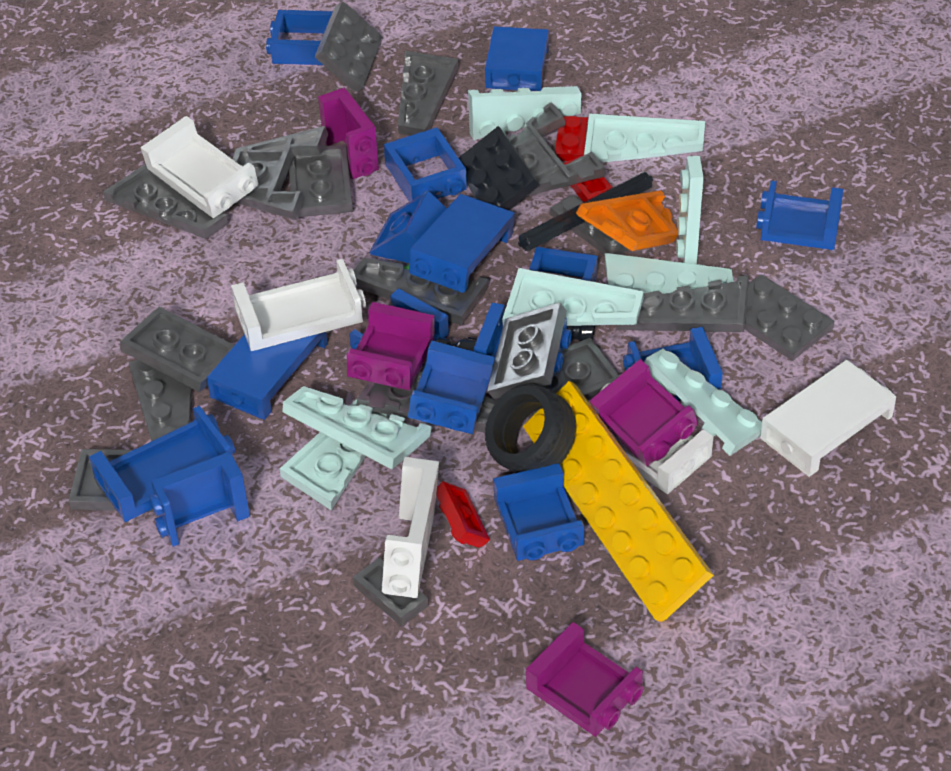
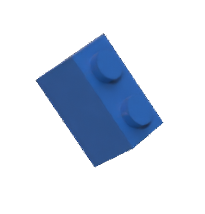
M429 191L424 192L390 213L369 254L410 263L411 247L447 208Z

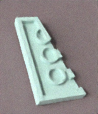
M577 86L543 87L541 91L518 88L517 92L491 89L490 93L468 90L470 135L473 140L481 139L497 126L504 132L518 131L521 128L527 127L526 122L532 117L537 119L544 113L543 107L550 102L554 104L563 116L581 114V92Z
M589 114L584 155L592 151L600 162H611L703 151L705 121Z
M687 156L685 170H681L680 173L681 188L683 190L679 194L680 212L677 219L679 239L676 240L677 258H683V263L697 264L703 172L700 156Z
M605 253L607 285L644 291V293L660 291L662 294L677 290L676 287L689 285L690 289L706 287L708 282L721 280L722 284L734 282L732 269Z
M519 268L502 322L504 325L506 318L560 302L567 310V326L636 325L644 299V291Z
M661 349L646 358L644 363L649 366L652 378L671 395H677L681 399V405L684 407L689 405L694 409L695 414L704 422L702 429L713 436L717 435L724 442L722 449L729 456L761 435L762 422L758 420L753 412L743 409L731 400L729 394L718 390L707 382L701 373L691 370L684 365L674 353Z
M304 386L283 401V413L390 469H394L404 460V457L410 455L430 437L432 427L422 423L418 427L405 424V418L391 414L389 418L372 413L373 408L362 404L359 406H348L343 404V398Z
M357 399L349 406H356ZM372 411L373 414L380 415L386 418L390 417L389 414ZM319 432L280 468V476L332 510L366 456Z

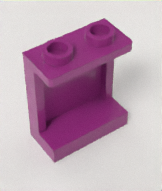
M344 87L318 96L321 127L325 126L328 132L325 143L327 146L340 141L346 143L350 177L355 179L361 176H368L374 171L379 170L375 126Z
M372 302L368 310L369 325L357 348H350L347 352V376L410 391L428 354L430 343L434 341L435 315Z
M641 359L590 400L591 406L608 430L646 467L654 461L663 459L674 444L680 439L688 438L698 425L694 409L689 405L687 407L681 405L652 378L649 366Z
M574 622L526 668V689L595 737L604 728L610 730L617 723L621 710L627 704L634 705L644 690L642 686L643 670L636 666L629 673L584 643V629Z

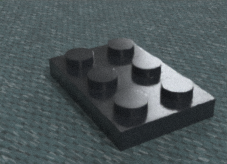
M499 126L459 157V160L466 168L467 185L477 200L510 210L540 186L516 148Z

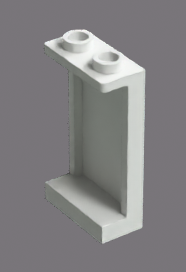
M187 116L140 147L147 169L213 219L259 186L255 168L251 163H247L242 167L198 135L194 121Z
M339 259L336 260L337 272L334 274L248 295L244 282L231 285L235 311L250 350L254 351L363 322L362 309L366 308V301L363 291L361 289L356 290L357 282L353 269H347L344 260Z
M845 360L763 417L760 438L810 477L819 470L820 459L880 415L887 420L893 417L896 396L887 387L882 386L868 376L864 370Z
M607 383V384L601 389V391H602L605 387H607L610 383ZM704 429L694 437L690 435L686 439H680L670 448L663 459L654 461L648 467L614 436L643 478L666 494H669L712 457L714 436Z
M404 457L399 519L412 520L408 537L386 536L382 592L384 594L418 598L435 514L439 461Z

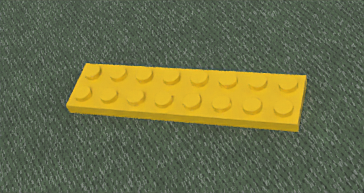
M568 381L556 393L570 405L576 420L574 444L566 459L560 463L563 471V486L653 618L662 622L672 615L714 574L577 385ZM543 408L539 409L522 426L533 443L539 438L544 426L545 415Z

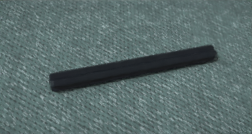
M642 172L583 203L640 194L652 187L653 177L649 176L647 172ZM581 204L520 234L518 246L522 247L524 251H530L586 222L576 214Z

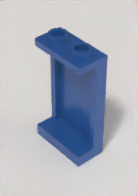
M460 194L411 247L409 273L464 293L468 288L469 275L498 241L507 243L511 238L515 212Z
M326 332L254 351L250 350L244 334L207 376L210 398L265 420L272 412L270 400L315 346L325 348L328 345Z
M200 406L193 408L195 417L193 422L112 461H108L102 451L89 456L94 479L124 522L152 509L149 496L154 495L151 480L228 451L231 454L236 453L232 440L228 435L223 436L220 433L218 423L212 414L207 415Z

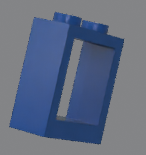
M278 10L275 21H271V38H267L266 51L267 54H271L272 64L323 65L315 58L321 41L283 40L284 32L324 34L333 11Z
M438 127L383 144L385 165L409 202L426 191H429L439 199L448 195H457L461 191L467 190L466 168ZM440 156L448 170L415 180L406 166Z
M536 247L529 270L583 277L582 280L596 282L598 256Z

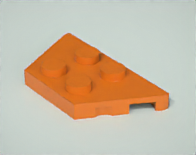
M661 190L583 203L576 212L579 217L631 251L670 244L678 236L676 225L672 222L670 209L663 207L662 201L665 195Z

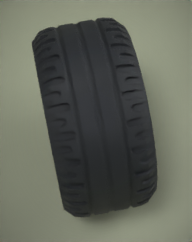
M524 384L510 389V391H507L498 399L487 418L485 427L487 449L499 465L514 473L547 467L557 463L560 464L566 459L574 444L576 420L572 408L561 396L541 385ZM543 408L545 420L539 438L530 448L518 453L516 441L522 423L531 413Z

